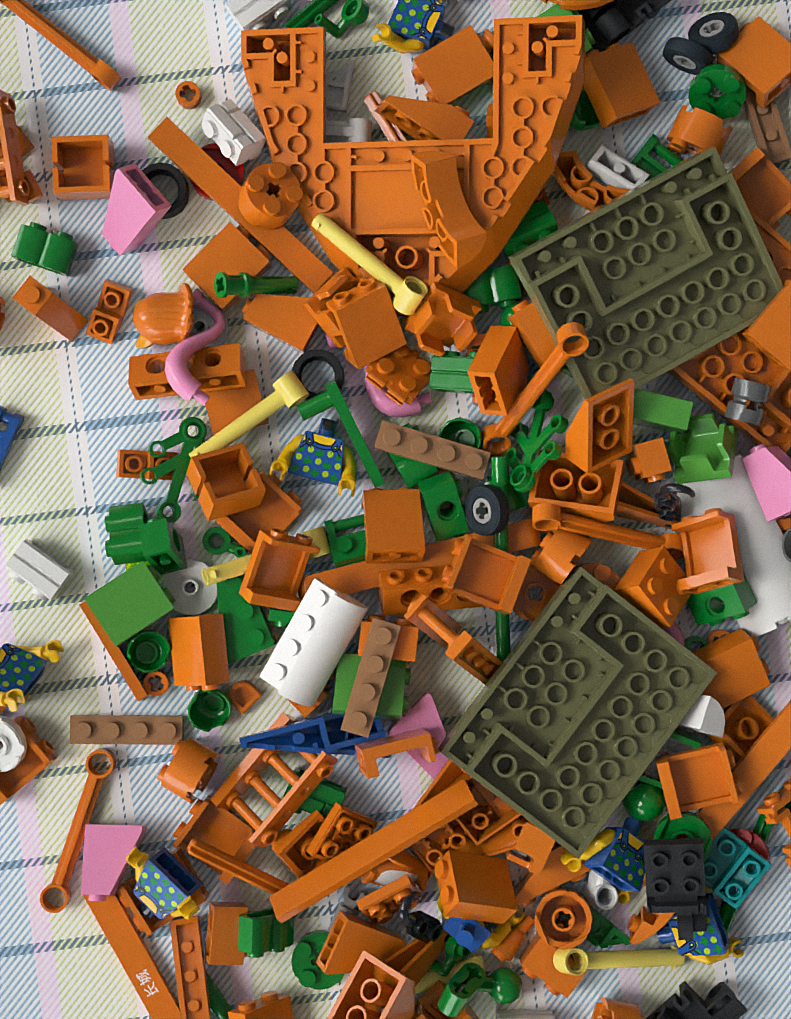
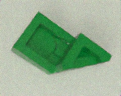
M592 907L593 922L590 933L586 938L594 946L599 945L600 948H608V946L618 944H631L628 935Z

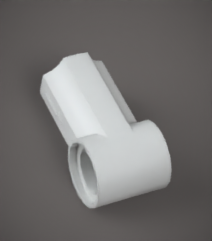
M369 119L326 120V143L371 142L372 121Z
M590 870L588 883L583 887L582 894L591 906L610 910L617 903V890L613 884ZM600 890H602V896L600 900H598V894Z

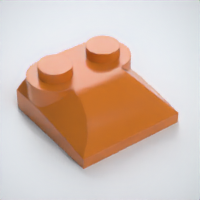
M752 695L727 706L723 710L725 727L722 738L708 735L714 744L723 742L726 750H732L735 765L774 720Z
M317 810L305 818L293 830L283 829L278 832V837L272 843L274 853L298 879L325 863V861L315 858L306 852V849L325 820Z

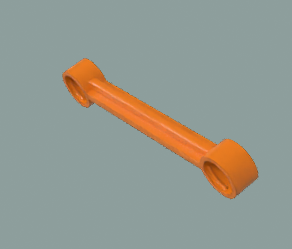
M0 0L1 5L6 6L85 69L107 90L112 91L121 80V76L101 59L96 58L25 0Z
M570 322L558 329L556 334L558 345L515 400L508 416H503L498 424L488 425L482 430L484 451L491 452L490 455L493 456L506 453L511 447L509 435L570 356H578L587 350L589 340L582 324ZM571 336H581L576 342H564ZM496 437L503 438L498 442H489V440Z
M541 503L532 508V527L539 531L562 529L643 549L664 546L674 560L684 557L681 534L678 533L656 535L563 513L560 506L553 503Z
M96 749L86 759L85 767L89 774L53 880L40 894V904L47 912L58 913L71 900V890L68 885L85 838V824L90 823L105 777L112 773L116 767V757L109 749ZM105 754L108 756L111 766L107 772L99 773L93 768L92 757L94 755ZM58 888L64 893L65 901L62 906H53L48 902L46 895L49 889Z

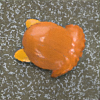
M183 283L179 286L178 292L151 294L135 304L133 323L140 333L136 342L137 348L145 349L154 344L171 345L189 337L194 317V300L189 284Z

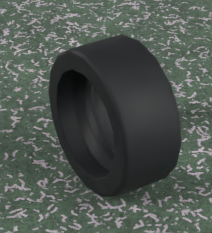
M161 162L150 164L141 170L149 180L158 175H166L173 178L178 185V197L161 219L173 218L181 213L188 204L190 191L188 182L180 170L171 164Z
M322 349L310 350L301 354L294 362L292 371L302 384V372L308 363L318 360L327 362L334 371V380L340 392L342 391L345 382L344 369L339 359L331 352ZM306 388L310 395L305 399V401L321 393H314Z

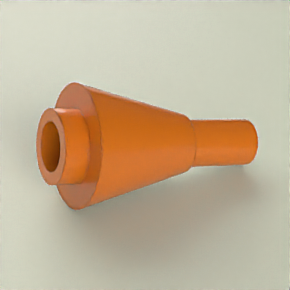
M526 915L515 928H512L500 945L493 948L491 952L502 963L506 959L511 963L525 933L532 927L535 921L529 915Z

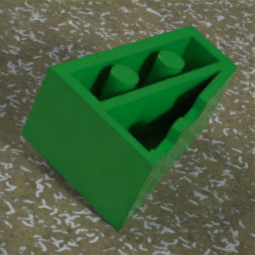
M245 574L217 583L218 614L223 613L228 664L277 644L263 607L249 604L239 594Z

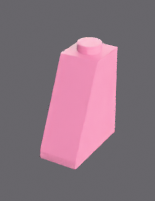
M136 163L120 167L116 170L102 235L119 255L136 250L171 207V204Z
M761 444L749 450L751 454L741 460L767 522L791 515V458L778 446L767 447L766 444Z
M428 690L408 709L407 713L402 715L400 721H396L388 729L390 736L421 728L429 732L431 737L435 736L439 747L447 735L433 697ZM419 748L406 751L433 779L449 759L439 751L438 754H435L436 762L430 763L421 758Z
M85 824L81 895H89V901H106V895H115L130 866L125 858L135 846L139 848L146 834L147 827L142 825Z

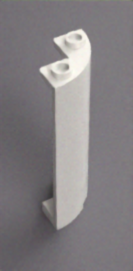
M738 454L735 456L732 477L684 483L682 485L694 490L695 497L691 498L684 493H677V496L681 499L682 518L686 516H701L705 514L706 510L712 508H721L724 512L734 514L742 568L757 601L749 609L750 613L747 616L736 620L749 636L754 635L757 637L777 629V626L789 620L791 621V562L783 554L782 540L784 535L776 520L767 522L741 460L742 456Z

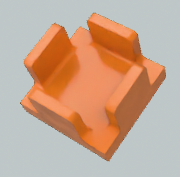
M346 267L341 268L303 304L337 348L343 347L345 342L335 316L327 308L326 302L333 299L337 293L349 291L358 286L360 281L366 279L364 276L354 278Z
M434 281L412 315H407L402 324L405 330L416 335L420 349L442 357L445 353L443 346L450 348L455 342L456 349L463 352L478 333L474 318L482 308L479 301Z
M525 822L514 847L516 850L527 855L523 856L512 850L506 851L505 855L508 860L524 866L529 872L540 876L555 840L537 826Z

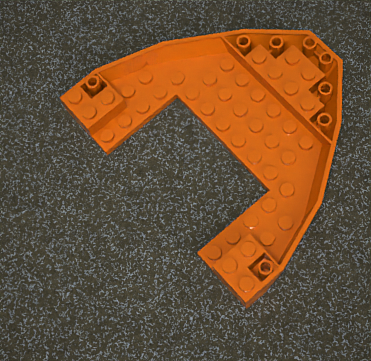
M568 15L494 19L493 138L326 143V29L324 27L241 30V61L262 133L266 137L265 143L272 163L276 161L283 163L298 179L303 196L297 210L330 261L339 270L346 267L354 278L362 276L366 279L374 278L328 238L311 226L313 220L321 212L330 217L332 221L402 279L405 280L408 276L416 277L425 283L427 289L435 281L463 294L498 258L555 171L584 85L585 21L583 16ZM442 151L456 156L458 178L467 206L478 224L487 232L486 241L481 252L473 261L457 268L449 261L438 246L442 241L435 230L430 231L421 210L426 207L421 190L416 191L411 165V154ZM387 289L392 301L395 294H393L389 289ZM395 309L397 316H407Z

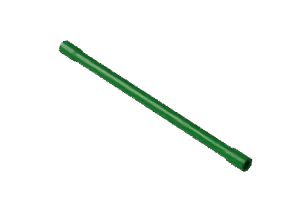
M507 456L491 457L492 483L494 486L499 487L508 499L509 459ZM508 523L504 530L494 535V547L509 553ZM496 611V657L503 662L510 653V614L504 615Z

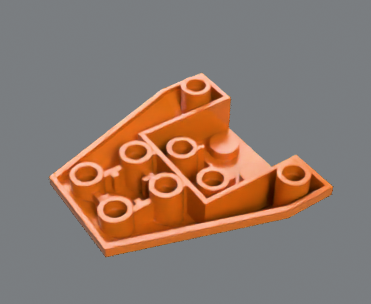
M450 759L444 764L412 810L463 779L468 783L478 805L410 846L432 874L435 873V864L448 850L490 857L515 849L514 845L524 823H531Z

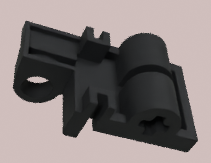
M613 0L599 7L577 11L583 16L585 29L588 28L596 42L592 45L593 49H598L599 52H602L645 22L643 13L650 20L671 0Z
M703 838L643 840L647 913H677L678 940H693V932L707 931Z
M684 981L679 985L680 997L674 993L646 1019H739L747 1012V1008L737 999L735 993L724 982L715 985L704 1001Z

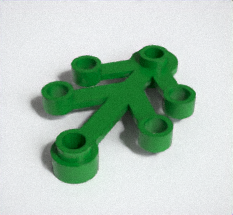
M546 389L532 406L535 409L529 437V427L521 422L510 434L517 440L525 454L523 464L521 462L523 453L514 447H511L504 455L508 457L509 464L513 470L510 476V483L520 493L531 489L536 483V473L549 459H558L562 453V446L553 440H548L555 432L558 434L565 432L568 427V419L556 414L551 418L548 426L541 432L545 413L554 405L552 393ZM544 446L543 451H542V452L540 453V455L535 459L536 454H537V453L540 451V449Z
M188 417L180 423L177 433L162 441L151 442L148 446V452L154 458L162 457L167 449L180 443L183 444L180 454L153 468H145L140 473V480L146 485H151L159 477L174 470L166 500L157 507L158 518H166L170 523L177 521L181 516V507L177 502L191 459L189 453L193 451L194 447L196 449L205 442L204 438L207 434V428L200 418ZM189 426L196 428L195 436L188 434ZM155 444H159L162 447V452L159 455L153 452ZM147 471H151L154 475L153 480L150 482L144 477ZM193 490V496L198 500L199 495H196ZM166 506L172 509V514L169 517L163 514V509Z

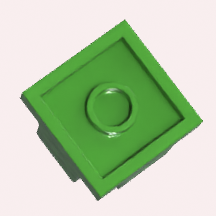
M705 414L690 417L688 428L691 432L681 433L680 435L677 431L670 432L668 454L675 465L674 479L678 484L732 477L738 436L735 426H727L726 423L719 425L714 414Z

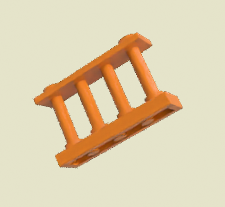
M0 90V142L4 157L0 158V170H6L8 182L7 186L0 187V199L10 197V201L25 206L29 205L28 195L30 190L24 178L14 114L16 112V104L12 95Z
M424 594L409 605L404 617L445 648L448 645L445 654L486 685L502 664V661L465 630L458 634L463 627Z
M282 712L269 729L298 722V720ZM252 748L210 800L217 807L230 812L235 808L255 829L249 841L254 845L266 848L276 840L278 832L322 779L331 774L333 766L338 761L336 757L324 751L319 756L316 753L299 752L311 764L304 774L299 777L279 757V753L282 750ZM269 765H272L293 786L283 799L261 779L262 773ZM252 786L274 808L264 822L243 801V796Z

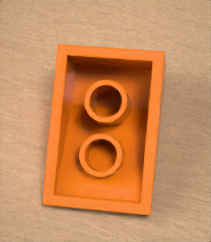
M390 95L374 110L415 140L464 139L475 122L469 118L470 114L460 106L454 107L450 104Z
M630 378L584 400L566 433V458L587 474L632 452L633 379Z

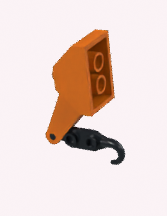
M562 452L558 459H549L536 473V483L530 490L528 503L530 508L541 503H553L560 506L563 513L600 522L615 520L616 516L672 529V524L680 522L682 512L681 499L677 496V493H684L694 498L695 492L688 486L668 483L661 487L660 492L656 493L653 499L622 482L625 469L624 460L616 459L587 474L568 460L566 453Z
M415 891L407 895L398 911V918L404 924L407 934L416 939L384 961L374 954L363 950L327 1019L412 1018L414 1014L415 987L439 954L445 949L446 942L450 937V934L443 929L442 923L437 918L423 911L408 913L412 901L421 897L420 892Z

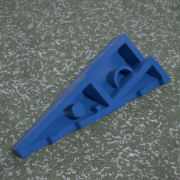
M331 712L239 737L241 748L321 753L324 751L328 754L357 756L355 744L387 736L381 719L374 718L369 738L340 730L345 715H336ZM391 755L384 756L382 758H390Z

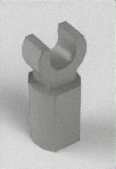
M348 884L343 892L344 902L339 903L328 927L329 931L339 910L355 916L357 912L355 908L357 906L356 901L364 897L365 891L361 890L357 898H352L349 895L351 885Z

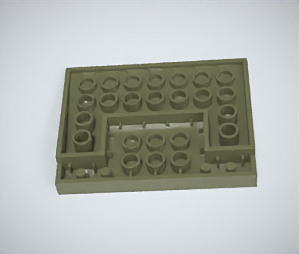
M716 147L702 150L508 257L556 346L558 345L556 334L561 326L570 322H577L584 326L589 346L584 353L578 356H570L566 361V365L585 400L630 378L634 380L635 390L750 326L784 287L732 172L727 173ZM571 336L564 342H576L581 336Z
M575 566L438 748L443 755L462 768L467 774L579 859L717 672L610 587L602 584L582 567Z

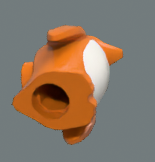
M403 850L361 875V882L385 886L407 874L419 889L424 891L431 872L420 858L410 851Z

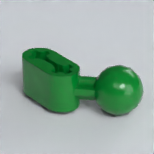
M472 962L466 963L449 980L437 1001V1005L443 1014L456 1017L470 1004L478 991L488 992L492 999L500 1004H511L521 995L522 980L515 970L508 967L497 968L490 976H486L481 966Z

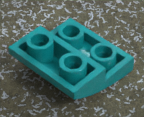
M724 827L712 841L711 853L704 862L705 884L712 888L713 893L737 909L770 868L771 863L727 827Z

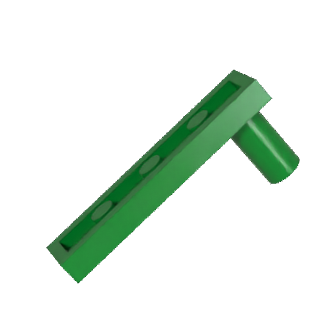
M334 379L324 383L327 391L297 405L303 421L335 406L374 487L377 488L385 484Z

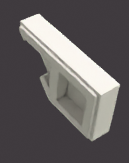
M349 60L346 65L326 77V110L347 113L355 60Z

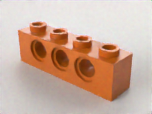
M240 343L203 347L188 360L189 372L202 383L199 389L203 392L246 387V358ZM170 351L129 357L128 385L136 400L179 395L169 384L165 373L166 358Z
M446 566L379 571L378 598L383 616L406 614L411 602L420 598L422 594L427 596L442 610L485 606L442 589L444 582L441 581V577Z

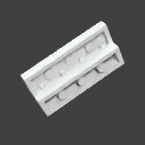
M314 578L259 677L279 690L278 694L300 705L314 706L369 608L347 593H341L321 579Z

